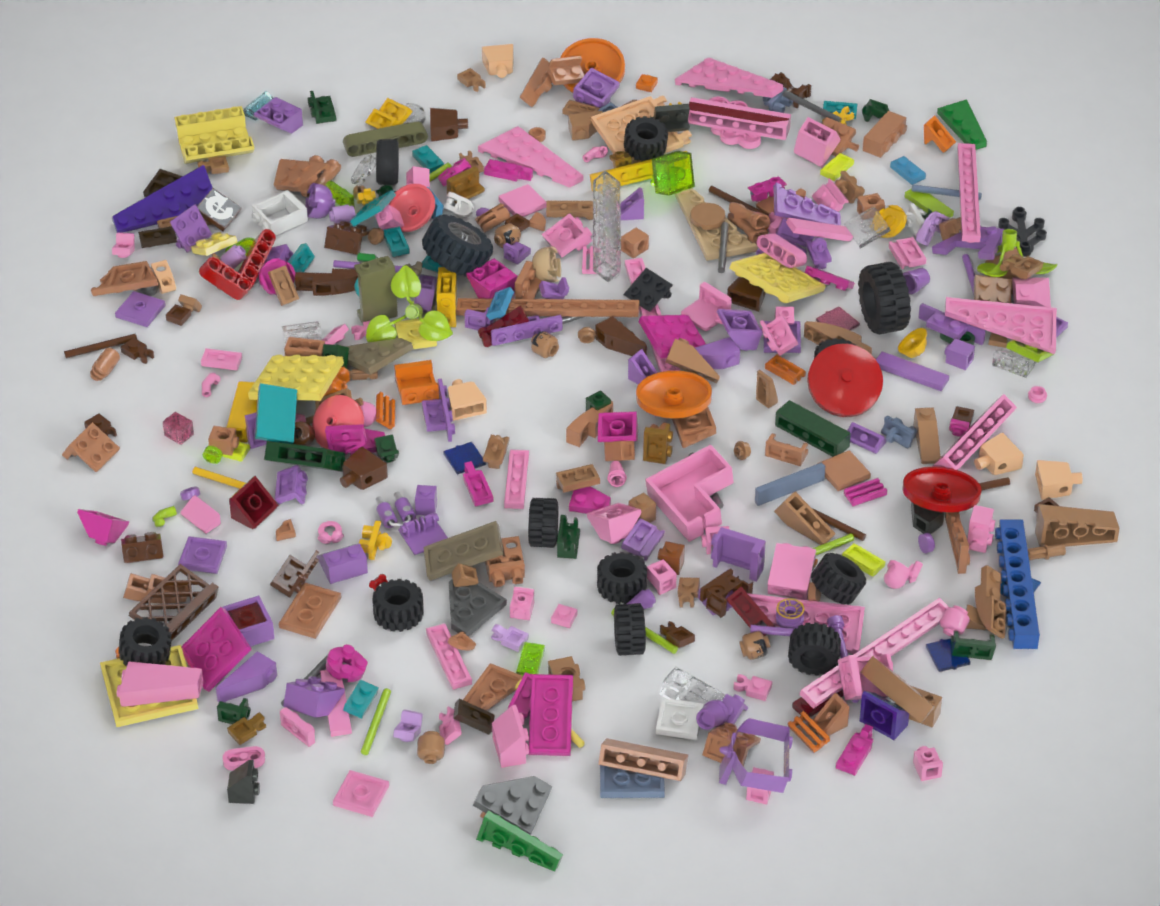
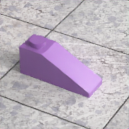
M420 274L421 292L419 296L415 297L414 304H419L422 307L423 313L431 311L438 277Z
M730 337L695 348L713 369H725L738 365L740 362V349Z
M257 651L216 687L217 702H226L265 688L277 677L276 662Z

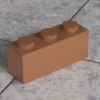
M888 111L864 136L863 151L881 158L894 143H897L899 137L905 134L907 130V117Z

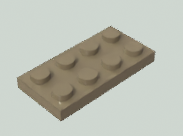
M497 521L423 547L426 573L430 581L451 574L458 563L471 567L503 555L500 528Z

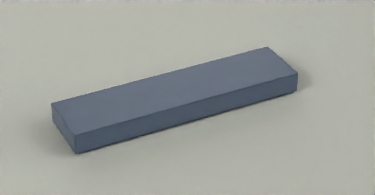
M821 462L755 488V503L757 506L824 481L825 465Z

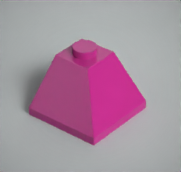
M637 411L599 413L598 442L638 441Z
M78 509L77 512L88 536L96 539L95 543L106 546L107 543H115L129 525V521L98 511Z

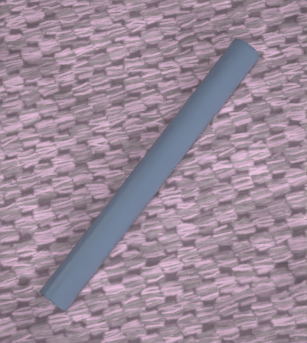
M912 185L911 189L913 192L960 197L959 190L922 185ZM978 192V200H981L982 193Z

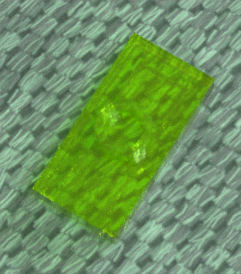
M332 180L328 181L326 187L331 190L336 203L340 206H354L355 210L354 196Z

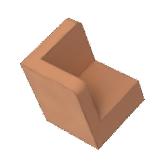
M634 441L604 442L605 461L635 460Z

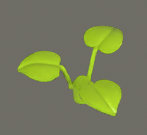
M1003 230L1002 243L998 246L997 253L1001 252L999 263L997 265L994 263H982L977 267L979 273L991 277L1006 275L1008 271L1000 270V265L1003 262L1005 252L1014 250V247H1017L1018 253L1023 257L1020 241H1017L1016 230ZM1044 262L1042 269L1035 274L1049 273L1058 264Z
M404 265L393 277L391 290L396 297H406L410 303L405 309V315L390 322L386 315L374 317L367 327L366 339L368 343L396 339L397 331L392 325L407 317L409 319L419 318L420 322H422L419 327V333L424 339L429 341L444 340L450 337L453 332L447 318L439 311H429L425 314L424 319L422 318V307L419 304H414V301L410 299V297L419 296L421 282L417 274L409 266Z

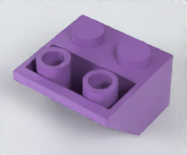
M277 97L253 113L254 117L291 134L303 126L302 109Z
M310 676L306 680L296 679L295 682L286 684L283 707L315 718L327 716L340 700L345 689L338 687L337 683L322 682L319 677Z

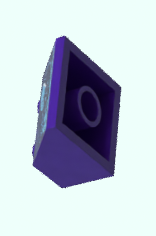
M864 691L862 693L859 721L872 726L874 730L895 740L908 726L909 713L875 692Z

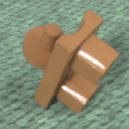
M841 171V177L835 181V184L849 203H854L856 198L863 196L865 189L862 186H857V179L854 176H849L846 171Z
M490 435L483 456V462H488L489 468H500L510 441L509 437L501 438L500 435Z

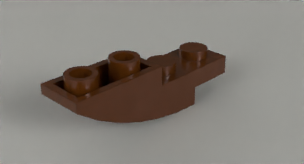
M332 268V273L296 272V291H313V296L355 291L354 285L358 274L355 269Z

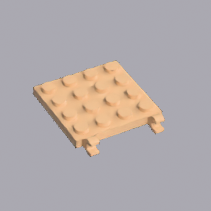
M649 96L592 116L591 121L613 154L617 151L625 152L624 136L627 124L632 119L636 120L637 117H653L655 107L666 106L664 102H667L664 96H659L656 99ZM689 130L680 134L668 132L665 153L682 148L684 144H689L691 142L689 137L692 136ZM634 157L631 158L632 164L641 162V160H634Z

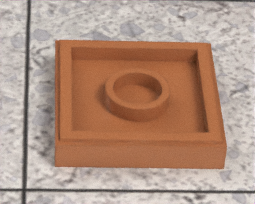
M850 450L822 461L825 465V477L837 491L871 477V473Z

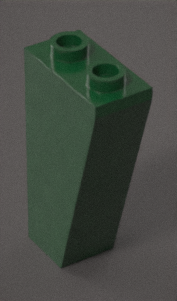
M271 441L266 443L264 456L266 461L343 472V463L346 461L345 453Z

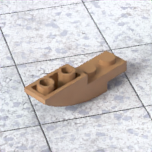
M812 321L804 323V337L817 345L825 342L827 339L842 338L845 341H851L852 344H856L872 355V348L862 343V336L855 332L827 323Z
M986 565L981 568V584L975 587L977 612L987 630L1003 639L1005 638L1006 604L1000 600L1001 573Z

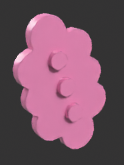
M717 96L709 99V101L748 107L743 101L735 100L729 102L724 97ZM711 127V132L720 135V140L725 144H739L746 149H754L761 144V136Z

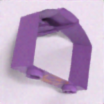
M751 718L744 721L737 732L732 734L731 743L719 749L725 755L719 766V783L726 785L733 769L741 786L784 793L787 782H790L792 778V769H789V749H791L793 737L790 736V727ZM742 732L783 741L784 777L747 772L733 749L737 733Z

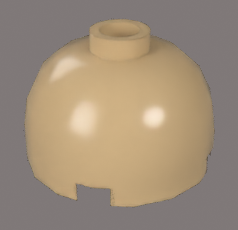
M553 246L539 249L532 258L533 269L536 271L535 276L542 281L551 283L559 281L556 279L557 276L561 277L560 258H556L555 253H558V251Z

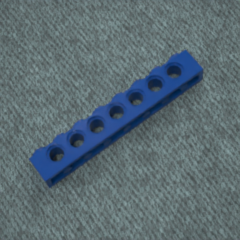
M1000 519L999 527L995 528V539H999V542H997V553L1001 554L999 556V568L1003 569L1001 570V582H1004L1002 593L1003 596H1006L1004 603L1006 604V611H1008L1006 623L1007 626H1010L1008 639L1012 641L1013 649H1038L1040 634L1023 519Z

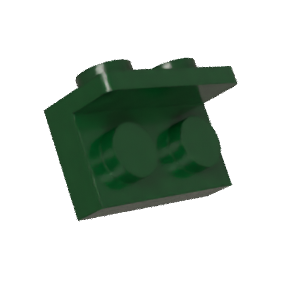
M310 91V97L307 98L308 106L311 111V117H315L316 124L336 121V113L331 96L315 98L314 91Z

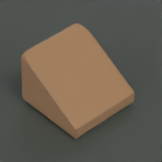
M458 563L452 571L455 587L477 585L479 583L476 568Z
M967 605L966 611L970 621L966 629L986 630V627L980 620L977 608Z

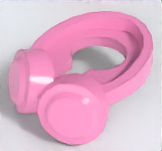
M327 521L318 528V540L324 544H329L330 542L337 543L344 537L342 528L337 522ZM326 527H335L332 536H329L328 532L324 531Z

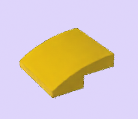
M387 98L379 110L373 109L365 123L376 129L401 125L413 111Z

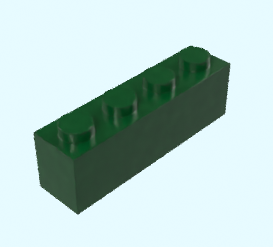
M791 400L787 401L776 411V427L832 457L843 453L850 447V432Z

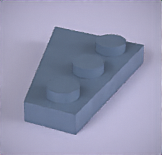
M600 765V798H665L664 778L638 772L636 774L630 773L623 769H612Z

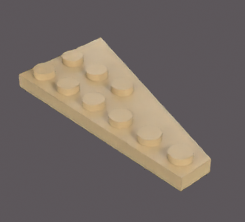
M692 187L675 190V197L706 261L719 259L721 226L713 230H704L700 226H694L690 220L692 208L698 204L706 203L704 198ZM725 217V222L729 224L726 257L756 252L758 246L755 243H751L745 234L738 232L737 227Z

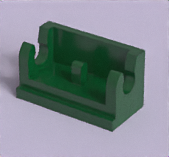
M566 515L560 516L557 558L577 559L580 538L577 517H574V523H568Z
M953 631L954 636H951L950 639L952 656L992 660L996 649L994 635L990 634V640L982 641L959 638L958 631Z

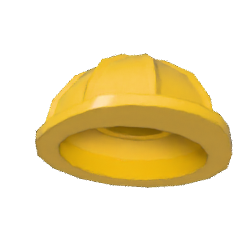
M917 328L910 332L899 343L898 351L910 358L920 356L925 351L927 345L926 329Z

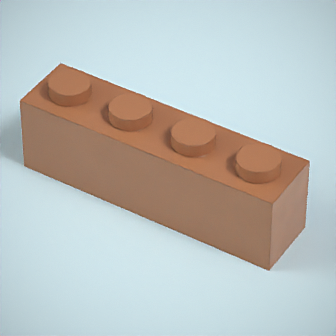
M606 738L601 744L598 765L681 781L686 775L688 754Z

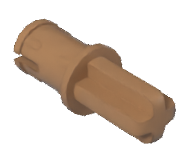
M1064 543L1055 545L1043 544L1042 547L1027 549L1029 560L1041 558L1048 560L1050 557L1066 554Z

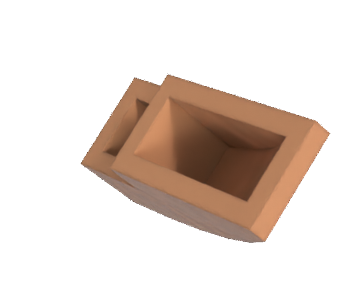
M613 401L600 410L591 408L577 417L566 428V442L580 447L588 436L596 438L598 436L599 413H613Z
M130 573L123 598L141 601L165 577L151 574L149 579ZM188 585L177 586L178 592H189ZM165 586L163 591L175 592L174 586ZM175 597L164 598L165 604L176 603ZM179 597V603L186 602L187 597ZM152 598L150 600L151 603L162 604L161 598Z

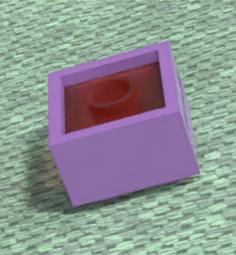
M259 595L222 607L226 609L250 647L274 639L273 622Z

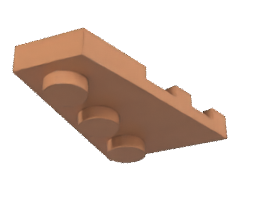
M490 663L463 700L487 711L513 693L517 682L523 676Z

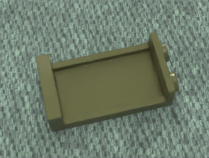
M384 256L354 265L358 274L360 309L357 310V316L362 324L379 315H386L389 319L397 317V297L391 290V281L395 276V266L390 257Z

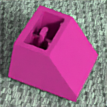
M495 258L485 263L482 267L475 268L473 272L466 273L478 299H493L497 291L511 287L515 294V282L518 276Z

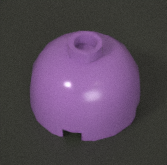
M317 183L310 185L307 193L311 194L309 198H306L305 202L307 216L315 219L324 218L329 214L331 208L335 207L336 201L333 199V194L328 187Z

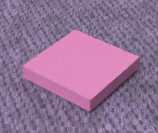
M529 184L499 196V202L503 203L504 207L512 215L518 213L524 217L546 208V201Z
M350 770L333 800V806L373 817L389 788V781Z

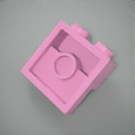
M570 213L542 234L548 244L557 249L558 254L562 258L575 248L580 251L583 249V246H587L592 242L590 237L592 236L591 231L587 227L583 228L578 217L574 218Z

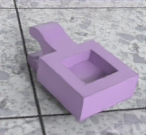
M495 624L492 628L494 633L491 638L493 640L501 641V645L517 652L521 650L529 638L528 633L512 626L507 630L501 625Z

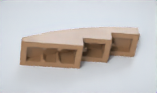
M874 656L870 658L860 672L920 723L925 721L935 707L922 697L918 691L907 684L904 679Z

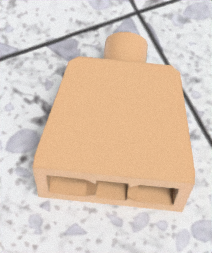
M513 44L482 47V62L489 75H498V77L504 78L507 74L513 73Z
M461 379L453 381L452 386L448 387V398L453 421L487 413L486 398L474 382L463 383Z
M1000 433L980 446L979 458L974 460V464L978 470L987 468L993 475H999L1021 469L1024 454L1004 433Z
M1037 460L1035 476L1041 500H1045L1048 497L1069 496L1072 493L1073 484H1082V473H1071L1069 463Z

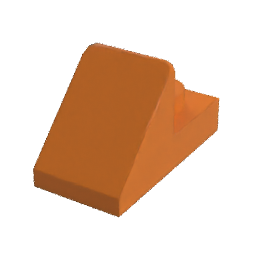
M934 115L924 124V144L926 145L933 140L944 153L956 141Z

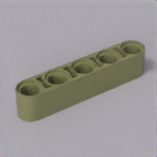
M418 121L349 134L343 138V145L349 156L356 157L376 153V144L379 139H396L399 142V148L426 142L428 134L424 125Z

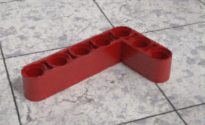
M264 229L253 241L246 259L243 261L238 272L218 258L209 257L199 268V274L232 298L241 300L251 290L259 270L262 268L276 240V235L272 230Z

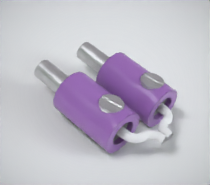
M395 492V507L403 523L416 519V514L408 499L402 497L400 492ZM381 496L376 497L375 500L378 504L376 511L384 527L402 526V524L397 523L398 520L390 504L384 502Z

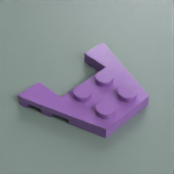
M980 225V242L968 243L962 241V234L960 232L932 246L933 254L947 255L955 247L979 249V259L994 260V254L997 253L998 246L1002 243L1004 229L996 228L995 226L981 227Z

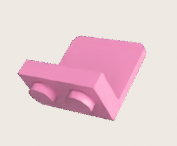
M703 282L700 284L699 299L682 310L681 315H689L694 325L704 331H708L719 323L714 318L717 309L731 310L732 298L708 283Z

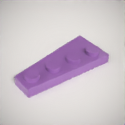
M777 182L773 186L774 215L841 226L840 212L821 203L817 205L812 199L806 196L803 198L792 189L786 190Z

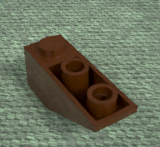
M613 316L595 325V339L605 348L629 356H633L642 349L647 356L646 343L641 341L622 322Z

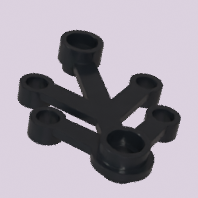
M1016 207L1012 212V220L1017 222L1018 229L1011 226L1007 218H1000L998 227L1004 230L1013 229L1017 231L1023 257H1027L1033 252L1034 245L1046 239L1047 232L1043 229L1045 220L1036 218L1034 219V224L1026 229L1025 220L1027 212L1023 207ZM1036 232V236L1028 241L1027 238Z

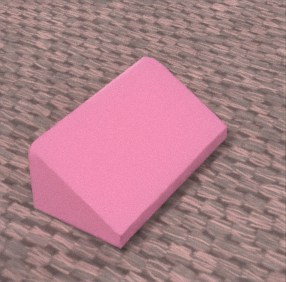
M196 495L189 500L180 512L183 517L205 534L221 524L220 514Z

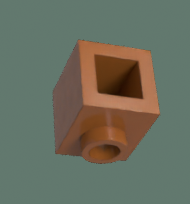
M665 541L663 549H659L657 560L664 559L675 573L679 575L684 564L685 545Z

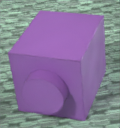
M954 339L945 348V363L966 370L974 360L975 346Z
M417 485L415 495L416 515L436 514L437 486Z

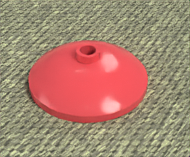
M409 184L395 192L396 196L389 205L400 211L404 226L401 228L402 232H412L424 226L431 218L435 209V198L429 188L422 184Z
M335 395L327 398L319 405L313 417L312 427L315 431L316 441L321 447L329 449L325 433L326 426L364 424V415L359 404L348 396Z

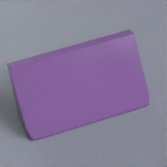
M854 422L850 424L847 430L851 433V443L875 454L887 442L884 436Z

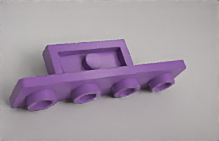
M924 303L920 305L919 319L926 321L927 328L958 340L968 331L975 336V343L979 345L984 344L986 333L984 329L947 317L945 312Z
M537 315L528 317L529 322L491 330V343L493 346L532 338L541 331H546L549 334L562 331V316L557 315L540 319Z
M438 379L439 399L422 401L427 432L446 430L448 442H452V435L455 434V425L451 423L453 421L452 411L448 410L450 409L449 398L445 397L447 396V386L443 385L442 379Z

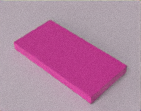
M531 674L528 755L571 756L573 675Z

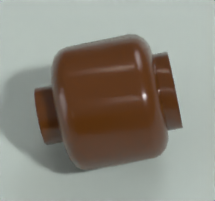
M302 421L295 422L293 444L310 445L315 438L313 427Z

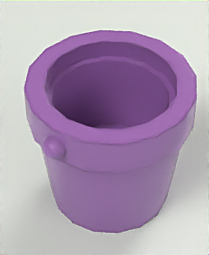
M924 268L909 270L903 273L909 294L918 292L930 282V275Z
M710 700L698 712L696 716L697 723L705 730L719 727L728 720V709L722 701Z

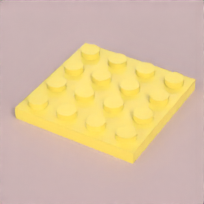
M766 253L734 261L729 268L737 276L748 279L749 283L763 288L764 292L778 297V300L783 303H789L824 292L826 287L825 284L796 267L788 268Z
M334 355L272 356L248 392L249 400H258V387L262 383L297 389V400L321 401L344 364L343 357H336Z
M181 645L171 647L169 660L166 661L165 665L187 667ZM120 658L100 662L116 727L198 709L196 698L121 706L120 697H117V687L122 683V671L126 670L127 666L123 664V660H120Z

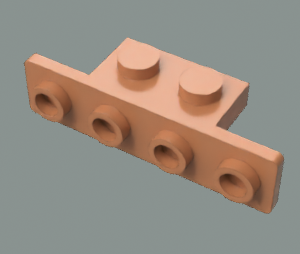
M545 58L539 61L520 95V98L531 107L535 105L539 96L544 91L547 93L553 86L551 84L553 82L547 72L550 62Z

